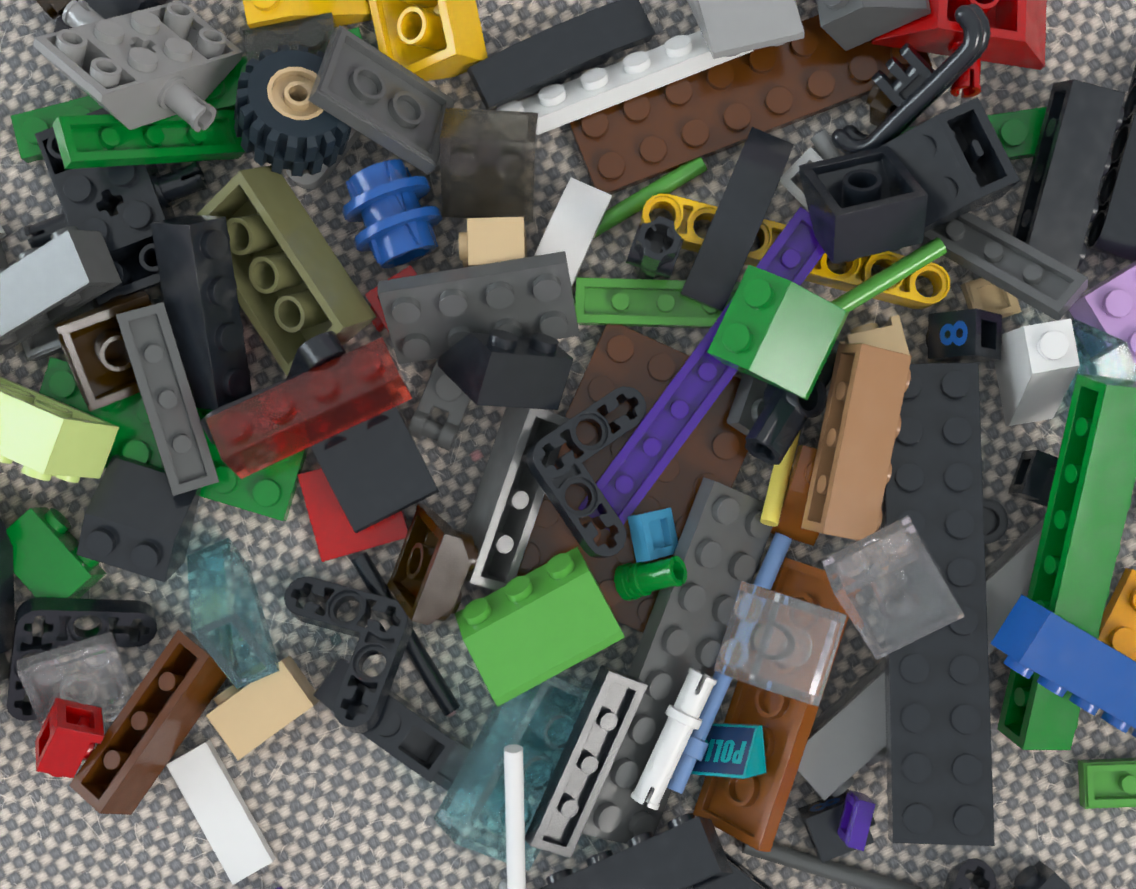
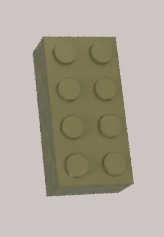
M272 165L239 170L196 215L226 216L239 305L286 376H288L295 354L303 343L321 333L333 331L336 333L341 344L344 345L374 320L376 315L283 175L272 172Z

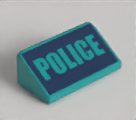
M713 723L705 740V743L709 744L702 761H696L691 774L745 779L767 773L762 725Z

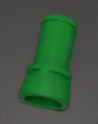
M678 556L648 564L645 562L622 564L616 568L614 574L616 590L625 601L636 600L650 595L655 590L682 586L687 580L686 565Z

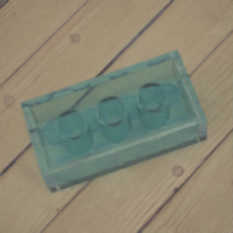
M561 672L498 707L495 704L433 818L455 844L506 863L504 747L511 744L523 747L526 834L589 694L591 685ZM525 840V867L529 871L541 849L531 847Z

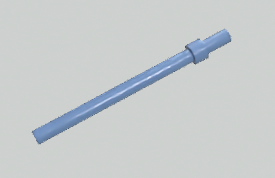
M775 533L715 670L713 678L717 680V683L713 686L699 716L702 719L699 730L693 729L667 788L675 792L683 793L696 761H702L709 744L705 743V740L792 542L791 538L783 534Z

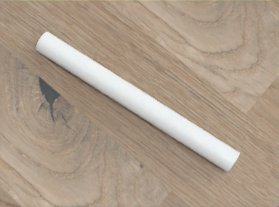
M511 744L504 747L507 889H526L523 747Z

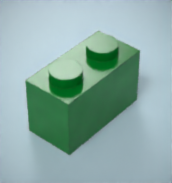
M48 507L29 508L6 529L13 546L14 574L36 598H80L107 573L100 567V562L76 555L79 542L68 531L71 528L69 521L54 508L49 510Z

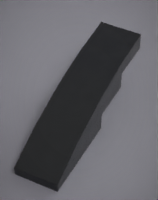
M618 0L522 40L470 66L467 72L486 110L489 111L512 100H519L539 93L541 89L548 85L563 84L570 75L604 64L613 54L649 42L655 35V31L639 0Z

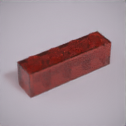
M383 337L215 414L207 418L206 421L221 460L242 479L413 398L395 358Z

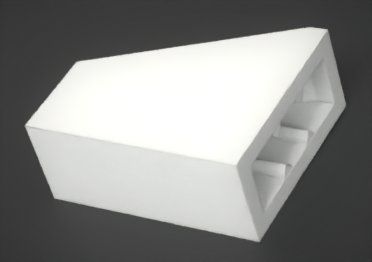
M1071 318L1023 326L1002 334L1001 360L994 361L1006 427L1053 419L1080 366Z

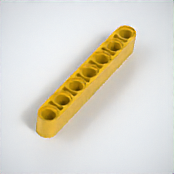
M663 193L654 195L647 200L642 210L640 224L651 222L649 214L653 210L658 208L665 209L672 214L674 228L677 234L684 239L681 249L698 253L704 239L698 237L695 233L694 223L699 220L712 222L718 207ZM763 219L757 233L760 248L755 251H749L744 265L756 267L786 224ZM887 251L861 257L854 261L846 262V272L844 274H836L828 268L826 263L828 255L824 253L804 281L848 292L872 277L871 268L873 265H881L887 268L905 257V255ZM931 262L873 297V299L922 310L940 302L947 296L950 290V278L942 266ZM917 276H924L931 281L933 286L931 297H924L919 294L915 286Z

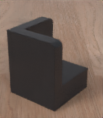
M1039 450L1023 451L1008 494L1047 508L1058 457Z

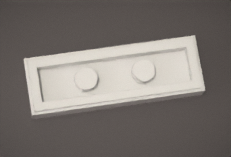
M211 740L204 742L166 765L232 885L269 865L276 859Z

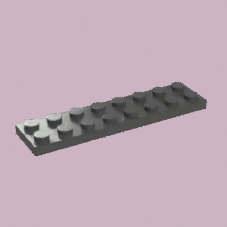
M703 477L673 555L680 557L686 565V583L679 587L673 586L660 589L627 674L642 680L648 687L582 834L627 844L629 839L642 833L653 832V835H655L672 790L666 788L658 810L647 807L646 799L650 790L643 805L636 802L630 796L636 788L669 717L665 712L669 704H675L689 673V668L700 671L702 678L704 673L711 677L715 673L772 530V526H767L760 522L764 506L763 501Z

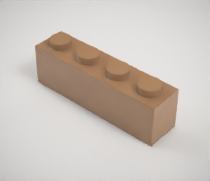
M862 343L838 344L801 526L802 529L874 544L876 532L882 523L881 506L885 486L892 474L890 461L894 441L901 429L900 412L903 397L911 380V372L909 370L911 355Z

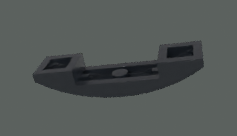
M751 128L680 295L720 312L723 311L768 210L794 144L757 128Z

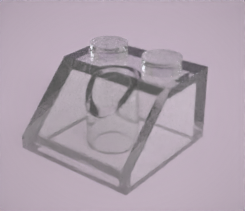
M909 515L822 560L834 595L876 660L965 617Z
M741 581L714 671L744 683L819 707L847 615Z

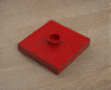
M322 468L297 475L322 562L406 538L409 528L404 510L355 533Z

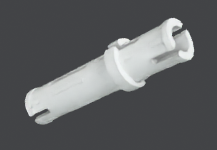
M691 667L688 670L689 673L675 704H669L665 712L669 717L636 788L630 796L636 802L643 805L650 790L646 802L648 803L647 807L658 810L660 806L659 803L693 729L699 730L702 719L699 716L713 686L717 683L716 679L705 673L702 678L701 672Z

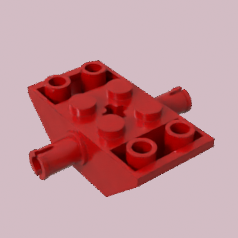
M929 0L930 14L872 39L871 44L901 48L905 43H908L919 52L950 56L961 45L964 38L963 29L955 20L956 9L961 5L977 4L989 20L991 35L988 47L981 57L950 87V93L953 96H959L960 89H962L961 98L973 97L981 92V61L1041 70L1045 67L1047 0Z

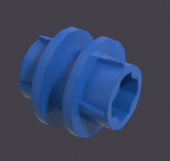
M393 159L366 167L346 181L351 200L343 206V216L348 222H363L365 225V229L358 233L353 240L355 247L360 252L372 251L376 262L380 264L381 268H393L410 263L426 256L438 247L433 227L439 224L443 218L440 209L436 206L421 207L419 202L431 189L429 181L425 176H411L408 167L405 166L402 160Z

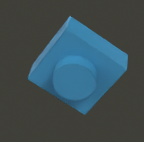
M671 508L627 517L636 563L674 554L678 539Z

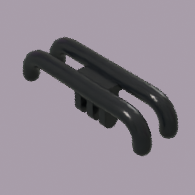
M971 3L961 5L956 9L954 16L957 23L963 29V42L936 70L910 44L905 43L899 49V52L910 65L906 68L898 59L892 56L885 65L896 79L892 81L881 70H878L872 76L875 84L897 108L869 135L863 134L854 125H846L843 129H836L831 135L833 145L846 155L875 149L895 139L981 57L988 47L991 35L990 24L981 7Z

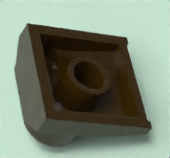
M144 290L135 294L115 296L100 307L55 325L60 345L89 411L140 393L116 315L152 305L148 294Z
M420 503L417 504L416 512L393 573L387 583V587L411 621L430 625L436 620L443 622L451 614L457 612L461 603V588L467 573L475 567L478 558V547L474 545L473 536L469 533L454 530L428 506Z

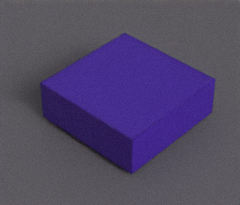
M852 790L847 792L837 834L847 847L864 851L876 804L866 794Z

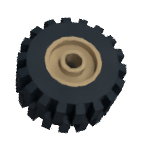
M279 45L276 53H273L269 48L261 51L259 60L251 58L246 64L245 72H241L238 80L234 111L236 137H242L241 147L246 153L255 152L254 161L263 166L267 162L272 165L271 171L278 174L282 173V169L291 170V176H302L303 170L308 169L310 174L313 175L321 172L322 164L331 167L336 163L337 156L344 153L352 129L349 125L308 101L325 53L318 51L316 55L309 53V47L298 45V50H290L289 45Z

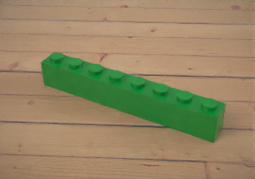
M1077 374L1027 597L1099 639V629L1105 604L1110 593V583L1116 558L1120 551L1121 537L1127 512L1131 506V496L1136 479V382L1125 378ZM1010 669L997 729L1022 750H1071L1081 709L1069 700L1072 693L1067 690L1062 698L1036 682L1040 676L1038 673L1034 672L1030 679Z

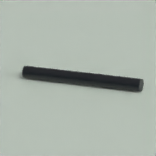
M367 552L351 561L370 593L395 600ZM394 613L392 618L387 620L390 626H399L400 624ZM412 629L405 651L444 716H447L458 709L460 705L416 632Z

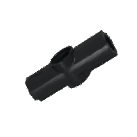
M658 216L650 223L639 224L626 263L635 267L637 278L655 279L660 276L670 278L684 240L677 234L674 228V221Z
M837 339L808 400L767 384L764 391L765 407L745 438L746 444L744 447L753 457L763 460L768 465H779L807 418L817 417L824 411L827 403L826 386L832 378L838 344H840Z

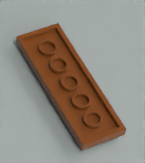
M786 557L760 613L724 723L762 725L767 773L745 779L705 776L693 812L697 817L711 819L716 828L763 852L771 851L860 586V582Z

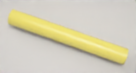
M801 430L781 463L773 465L760 522L764 525L778 526Z

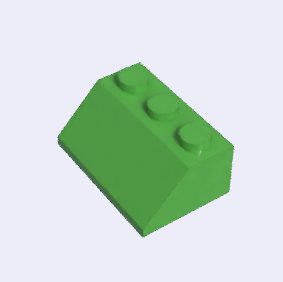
M578 547L552 557L543 566L524 576L513 578L506 586L484 598L471 601L464 609L455 613L462 639L497 707L625 638L598 582Z

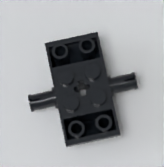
M101 108L86 115H103L110 113L107 112L104 108ZM53 127L36 133L35 137L62 206V214L24 227L25 235L33 236V238L27 239L31 248L45 245L51 241L50 236L52 233L69 226H77L79 230L101 231L122 283L98 296L96 300L99 306L104 305L115 296L135 294L161 284L151 223L176 218L172 209V201L208 189L207 180L202 179L205 175L197 161L192 162L188 166L160 176L156 164L65 169ZM119 204L117 206L118 214L113 215L116 205Z

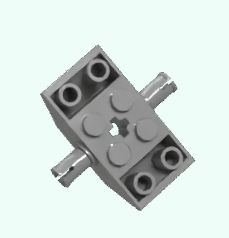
M72 0L66 5L62 13L63 22L72 28L34 37L33 46L63 75L129 130L174 115L182 118L196 132H200L201 129L203 131L206 130L216 117V109L211 104H208L205 99L237 65L243 54V51L230 42L222 32L210 26L194 13L190 6L181 1L169 2L105 19L92 9L86 1L78 0L77 2Z

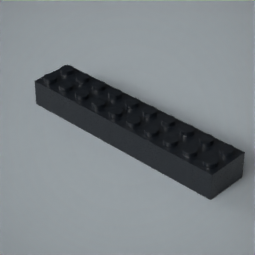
M979 363L910 364L911 380L908 389L904 393L900 412L901 429L894 441L890 461L892 474L885 486L881 506L883 515L882 557L888 839L892 843L995 846Z

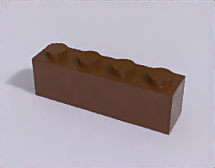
M178 630L109 727L101 744L95 747L69 786L99 814L132 815L238 662L207 637Z

